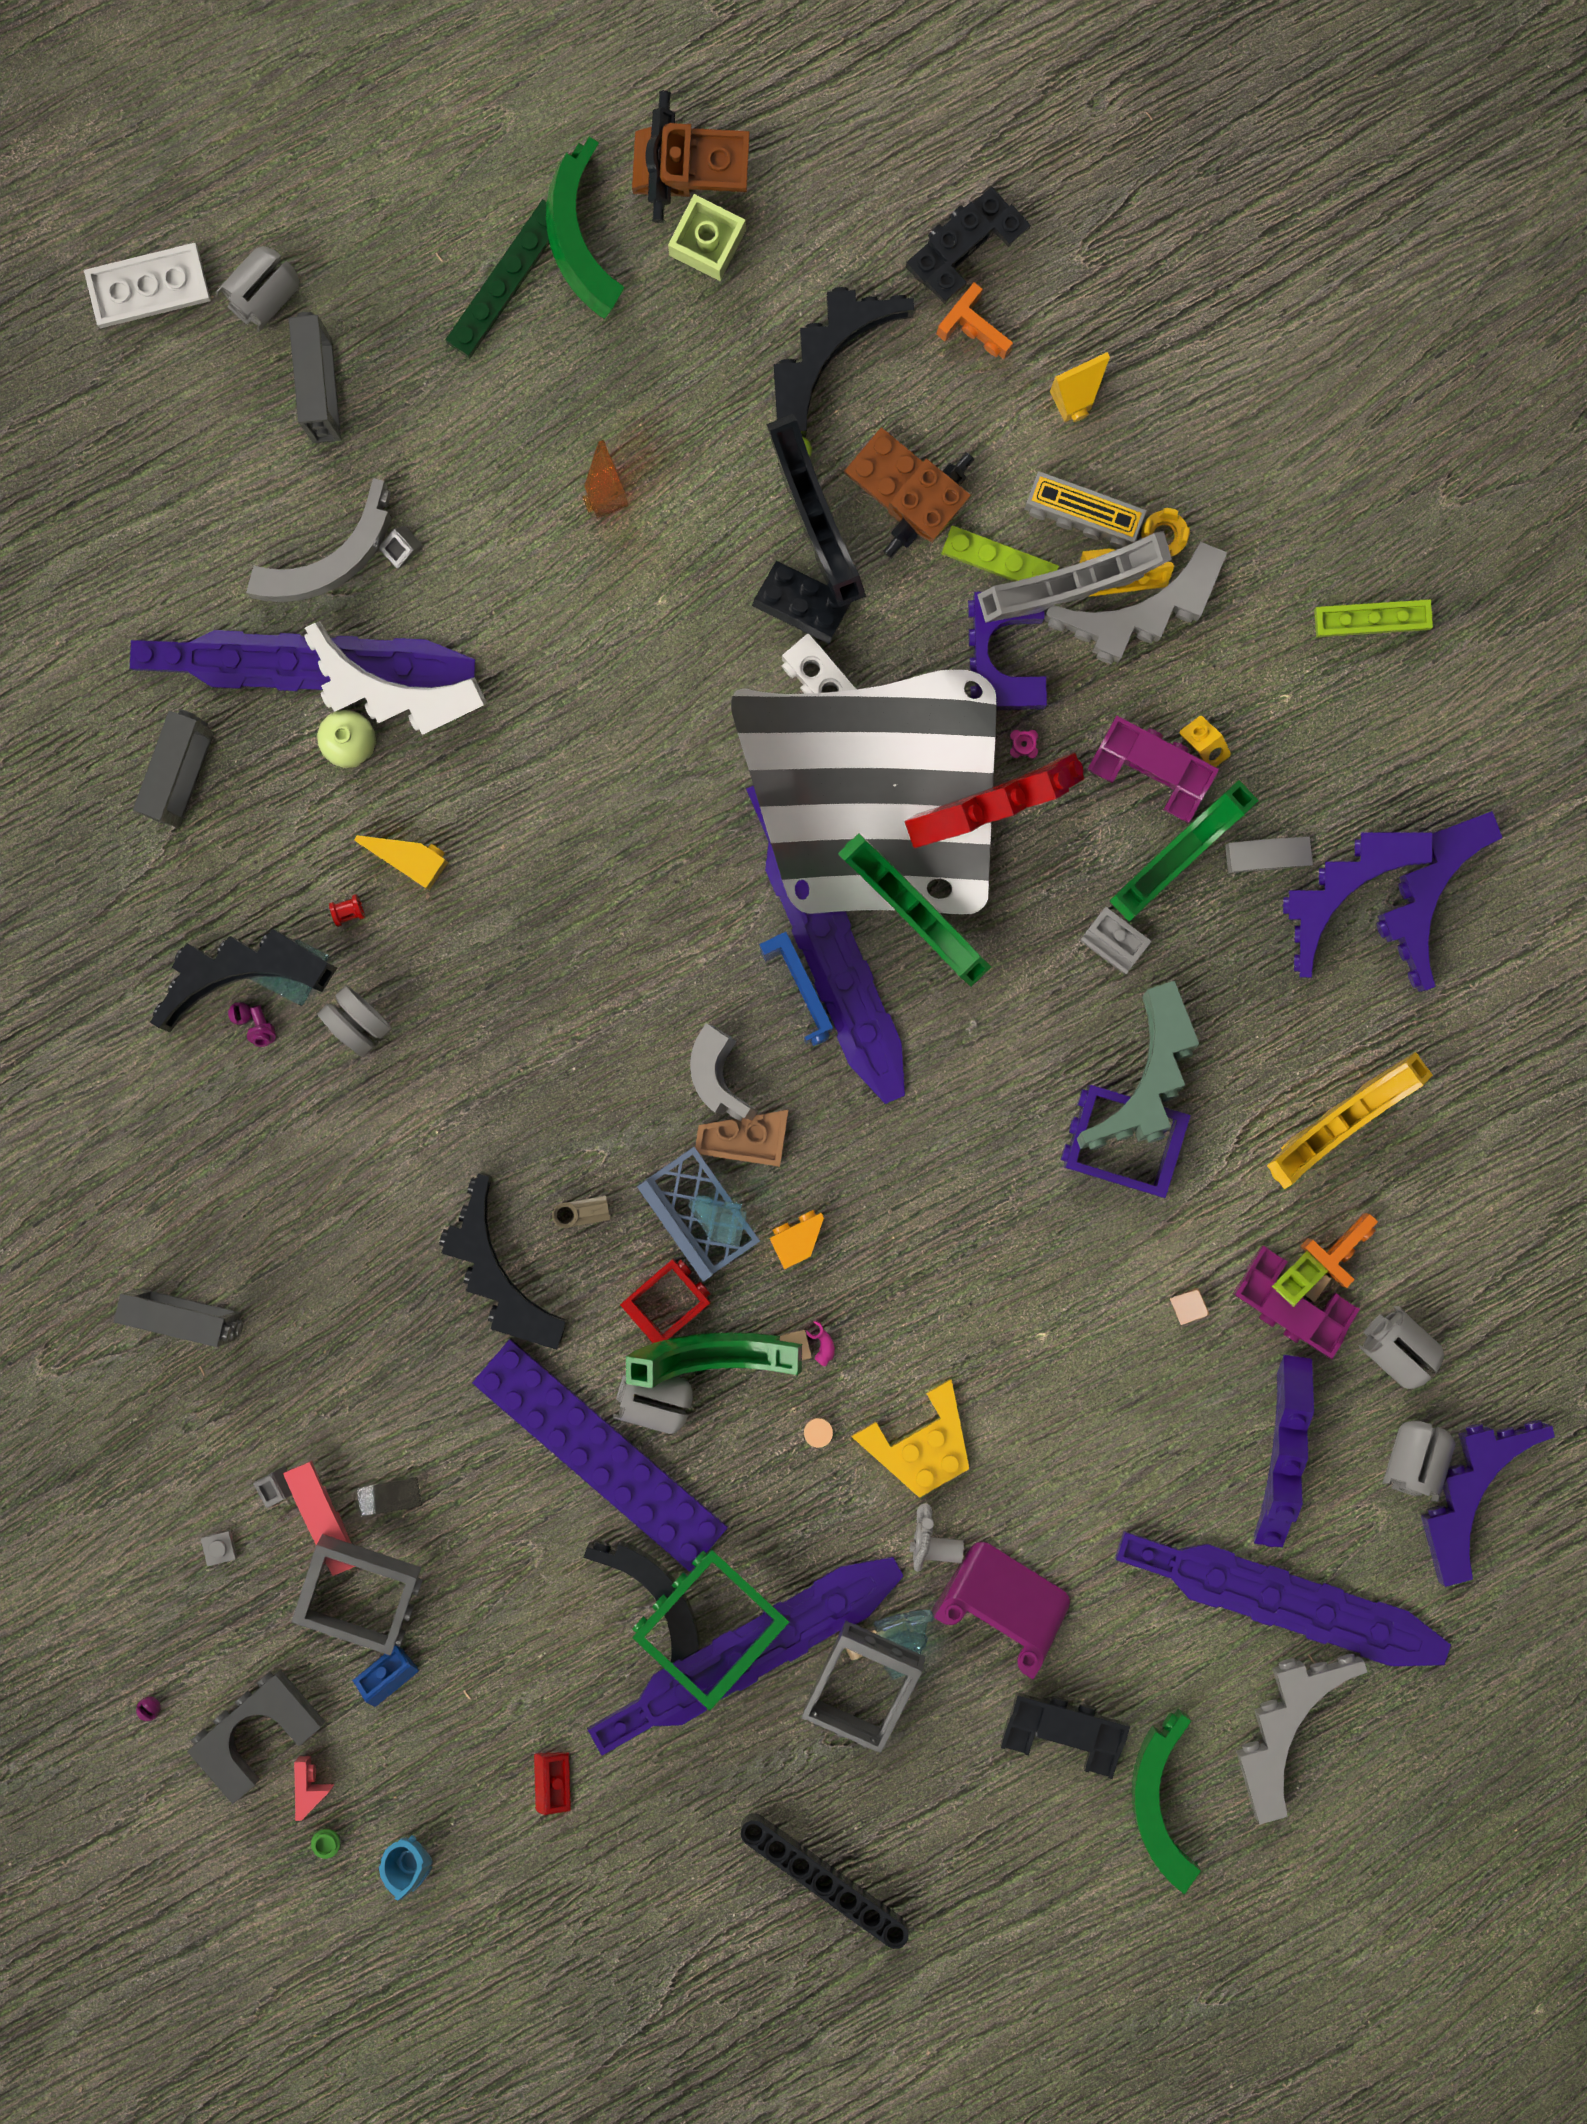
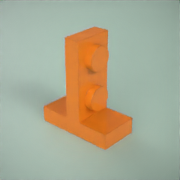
M973 282L940 323L936 335L946 341L960 324L962 331L972 339L978 338L985 344L984 348L994 357L999 355L1005 359L1012 350L1013 342L972 310L981 298L983 291L980 286Z
M1363 1213L1327 1252L1313 1239L1309 1238L1300 1247L1305 1252L1308 1251L1328 1270L1327 1273L1340 1286L1348 1288L1355 1279L1338 1263L1340 1261L1345 1263L1355 1253L1354 1247L1360 1240L1365 1242L1374 1234L1376 1229L1373 1227L1378 1221L1371 1214Z

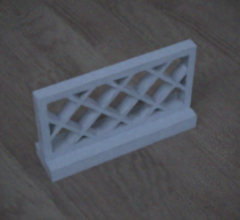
M695 1146L637 1185L639 1191L703 1282L760 1242ZM691 1155L700 1164L698 1176L681 1173L683 1161ZM679 1164L678 1172L670 1171ZM702 1168L709 1178L701 1177ZM664 1174L677 1176L674 1192L661 1190L655 1180ZM680 1177L697 1180L694 1196L677 1193ZM700 1180L714 1184L716 1187L714 1200L697 1197ZM719 1193L721 1194L725 1202L717 1200ZM665 1195L673 1196L672 1204ZM676 1197L693 1200L690 1216L678 1214L674 1209ZM696 1200L713 1203L710 1220L694 1217ZM717 1204L730 1207L732 1210L731 1223L714 1220ZM735 1216L741 1225L734 1224ZM682 1219L690 1220L688 1227ZM693 1221L710 1223L707 1240L693 1236L691 1233ZM713 1224L730 1227L727 1243L710 1240ZM733 1228L746 1230L751 1240L743 1246L730 1244ZM698 1242L706 1243L705 1252ZM709 1244L726 1247L724 1259L715 1265L707 1256ZM729 1248L737 1249L730 1255H728Z

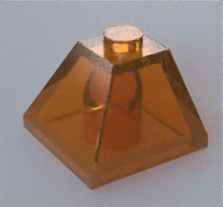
M604 440L599 441L584 485L587 495L582 496L588 513L594 511L597 519L628 507L626 494Z

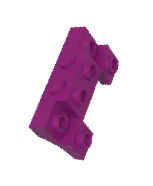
M1116 715L1087 770L1110 783L1114 782L1123 764L1173 789L1163 810L1189 823L1219 769L1189 754V749L1178 742L1170 744L1162 739L1164 736L1161 733L1150 728L1145 731Z
M1262 1245L1232 1294L1260 1312L1259 1319L1269 1326L1274 1327L1275 1324H1278L1284 1328L1283 1335L1290 1340L1298 1343L1301 1339L1333 1359L1360 1309L1336 1293L1332 1295L1323 1310H1320L1304 1298L1293 1307L1272 1287L1277 1282V1278L1288 1261Z

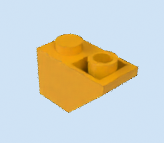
M811 1210L798 1217L799 1223L790 1227L787 1222L772 1230L774 1235L769 1237L784 1269L811 1257L824 1219L821 1212L815 1214L814 1210Z

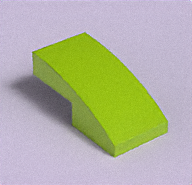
M1306 1251L1272 1287L1294 1307L1328 1270Z

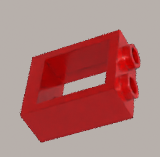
M674 1258L670 1260L620 1304L652 1343L668 1340L711 1302L708 1298L711 1295L710 1291L701 1281L696 1284L689 1275L692 1271L682 1259L678 1262ZM673 1269L700 1302L662 1333L635 1300Z

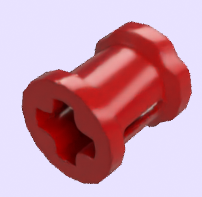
M357 894L352 895V899L337 904L334 902L329 903L331 916L336 927H340L343 922L355 918L360 920L365 918V912Z

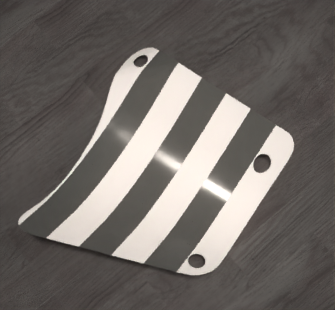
M940 670L883 686L858 690L811 694H778L740 689L734 693L731 700L733 720L787 896L797 909L809 914L857 910H895L838 854L847 842L859 833L885 856L939 913L973 914L985 906L988 900L991 822L980 826L972 832L914 848L904 821L918 813L993 788L996 693L986 678L968 670ZM973 681L979 684L983 691L982 695L977 699L969 698L964 691L966 682ZM801 879L805 880L809 885V895L804 900L799 899L795 894V885ZM934 879H944L951 884V894L942 899L934 898L927 891L928 883Z

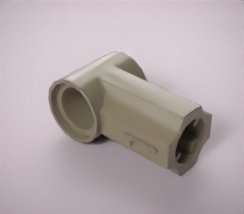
M606 1196L560 1203L552 1212L553 1221L561 1228L609 1221L610 1215ZM563 1207L571 1208L574 1213L573 1220L568 1224L561 1223L557 1218L558 1211Z

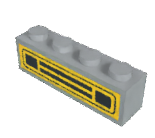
M1040 471L1036 475L1024 510L1029 511L1030 516L1036 519L1045 520V518L1056 521V525L1063 529L1072 530V528L1082 530L1084 536L1098 540L1099 537L1110 541V545L1119 549L1136 541L1147 511Z

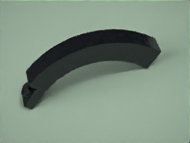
M621 1540L616 1551L611 1550L612 1546L602 1541H595L594 1544L588 1543L583 1558L613 1567L632 1576L652 1594L656 1601L663 1594L668 1598L675 1590L672 1584L676 1579L660 1562L641 1549ZM684 1593L664 1615L670 1631L671 1663L677 1660L682 1661L700 1650L697 1623L692 1607Z

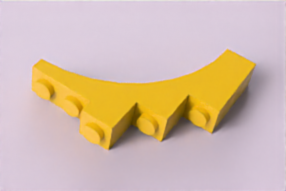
M1415 1052L1369 1080L1352 1096L1329 1109L1317 1122L1292 1136L1281 1147L1282 1151L1267 1165L1273 1178L1284 1189L1291 1186L1316 1162L1382 1112L1424 1086L1433 1074L1419 1055Z

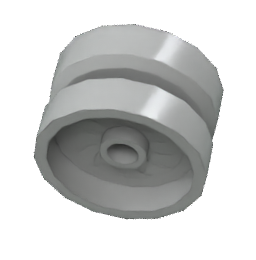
M345 985L335 995L337 1002L345 1012L337 1006L327 1003L317 1015L336 1038L364 1058L374 1048L372 1040L364 1031L366 1030L375 1038L382 1039L392 1027L364 998L351 987Z

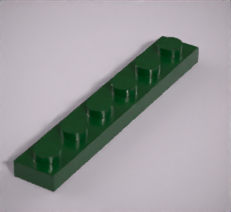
M543 199L445 339L447 344L469 359L550 244L546 225L547 202Z

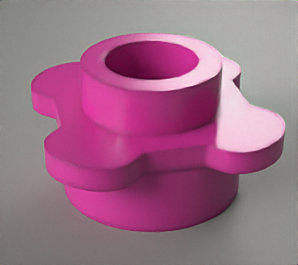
M1013 730L1010 734V739L1012 740L1010 755L1013 758L1020 756L1035 758L1038 754V749L1036 748L1038 733L1035 730H1030L1029 732ZM1023 741L1027 743L1025 747L1021 745Z

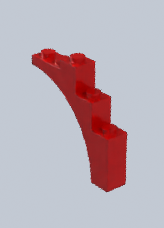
M1074 752L996 787L918 813L904 821L913 847L917 848L966 834L986 823L1014 816L1028 807L1055 800L1068 793L1069 788L1085 779L1083 766Z

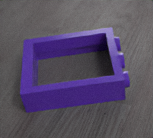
M1088 1085L1087 1090L1082 1089L1077 1105L1081 1106L1078 1117H1073L1069 1128V1133L1073 1134L1070 1145H1064L1060 1158L1061 1161H1064L1063 1167L1166 1198L1191 1115L1164 1107L1167 1117L1173 1119L1154 1185H1150L1077 1162L1080 1147L1076 1138L1082 1131L1087 1129L1096 1096L1124 1105L1131 1098L1130 1096L1094 1085Z

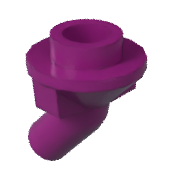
M261 1005L249 1008L255 1027L248 1029V1041L258 1047H265L273 1043L276 1038L275 1028L271 1023H266Z

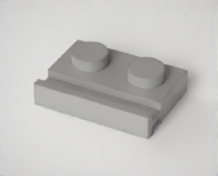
M1107 907L1103 908L1079 940L1124 975L1129 972L1151 943V940Z

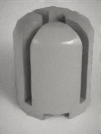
M264 246L255 248L216 290L217 295L223 292L230 301L228 308L247 325L252 321L258 326L257 332H260L267 325L271 318L298 290L300 283L294 267L288 261H285L249 301H246L281 261V255L276 250Z
M1393 1306L1396 1311L1390 1313L1385 1318L1379 1314L1363 1332L1367 1336L1364 1345L1358 1346L1400 1386L1407 1389H1415L1425 1385L1432 1378L1398 1347L1394 1341L1396 1340L1423 1366L1428 1369L1430 1368L1435 1373L1438 1372L1442 1365L1444 1352L1442 1346L1400 1306Z
M623 1375L616 1400L621 1403L619 1415L613 1413V1419L667 1434H674L684 1426L688 1418L685 1410L634 1394L683 1408H691L693 1392L690 1383L686 1379L675 1376L659 1383L654 1388L626 1384V1375Z
M1408 1421L1403 1423L1398 1430L1382 1484L1393 1482L1392 1489L1415 1497L1416 1495L1422 1496V1494L1432 1495L1431 1501L1438 1502L1455 1449L1454 1438L1445 1429L1440 1427L1432 1428V1425L1426 1422Z

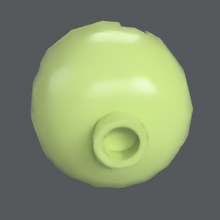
M338 710L327 715L321 722L317 733L318 747L323 756L333 765L343 768L361 765L360 763L373 754L376 745L375 731L369 720L362 714L352 710Z

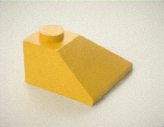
M1108 352L1055 377L1050 393L1064 422L1071 419L1073 422H1077L1089 415L1088 411L1092 408L1110 359Z

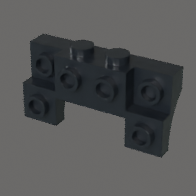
M990 187L975 202H970L965 207L960 205L949 217L951 220L944 226L941 224L937 225L929 233L928 243L906 262L908 271L919 282L928 287L944 304L958 290L964 288L967 283L955 269L991 238L993 232L1010 247L1020 235L1031 227L1020 212L1012 204L1009 206L993 187Z
M1016 1692L1000 1747L1019 1751L1029 1756L1036 1735V1737L1087 1751L1084 1771L1101 1774L1113 1779L1120 1754L1126 1744L1130 1726L1128 1723L1100 1716L1096 1712V1708L1090 1705L1079 1704V1707L1069 1705L1068 1700L1058 1696H1052L1051 1699L1044 1697L1040 1699Z

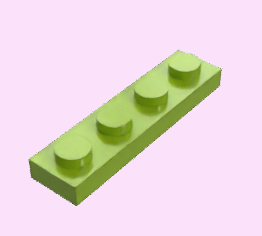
M953 525L941 553L1013 582L1058 570L1059 565Z
M1431 599L1322 606L1314 609L1316 637L1422 631L1433 628Z

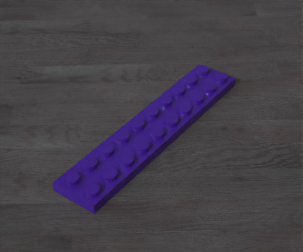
M511 1338L472 1382L474 1386L689 1572L695 1567L692 1564L695 1558L703 1550L707 1553L727 1530L728 1526Z

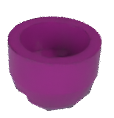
M243 1002L233 1003L228 1009L230 1021L236 1025L247 1024L252 1018L249 1009L251 1007ZM239 1006L240 1015L242 1019L239 1021L237 1020V1014L235 1007Z
M145 1697L136 1706V1714L143 1721L154 1720L161 1711L160 1702L154 1697ZM141 1706H143L153 1715L150 1716L149 1714H147L144 1710L141 1709Z

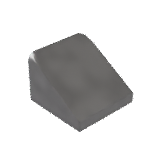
M406 526L395 528L379 549L399 569L419 552L423 545Z
M281 1467L253 1483L266 1508L292 1495L283 1475L287 1471L285 1467Z

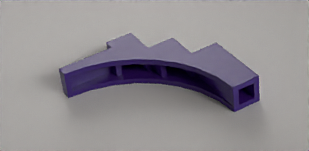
M1493 811L1433 833L1431 865L1399 877L1401 883L1398 884L1400 893L1404 899H1408L1409 904L1378 915L1379 922L1376 924L1382 938L1386 937L1387 943L1399 939L1400 944L1397 946L1399 955L1403 961L1407 960L1410 968L1408 972L1409 981L1413 988L1417 987L1418 992L1436 987L1430 967L1428 941L1431 919L1439 896L1452 875L1467 859L1483 847L1502 839Z
M1361 832V839H1355V857H1360V862H1325V868H1319V885H1325V891L1289 890V897H1284L1283 914H1289V920H1301V926H1295V943H1300V954H1294V972H1300V978H1312L1314 955L1321 934L1332 914L1350 894L1365 882L1385 872L1408 865L1432 863L1433 832Z
M1283 1355L1277 1372V1403L1272 1455L1264 1500L1254 1532V1544L1283 1548L1291 1524L1297 1521L1303 1505L1302 1474L1308 1461L1307 1431L1314 1415L1312 1359Z
M1535 1420L1525 1423V1428L1515 1431L1513 1427L1496 1431L1497 1435L1495 1436L1493 1429L1486 1426L1483 1427V1424H1474L1467 1426L1466 1432L1458 1434L1467 1467L1455 1465L1448 1469L1443 1485L1448 1508H1445L1444 1505L1429 1508L1427 1514L1421 1515L1437 1579L1444 1587L1473 1580L1470 1563V1533L1476 1509L1485 1490L1497 1473L1514 1457L1535 1444L1554 1438L1555 1434L1551 1425L1542 1423V1420Z

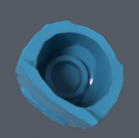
M411 1835L409 1838H401L398 1842L385 1849L379 1866L380 1877L385 1887L396 1897L395 1900L399 1901L411 1891L414 1892L423 1883L432 1869L433 1860L425 1848L416 1841L415 1836Z

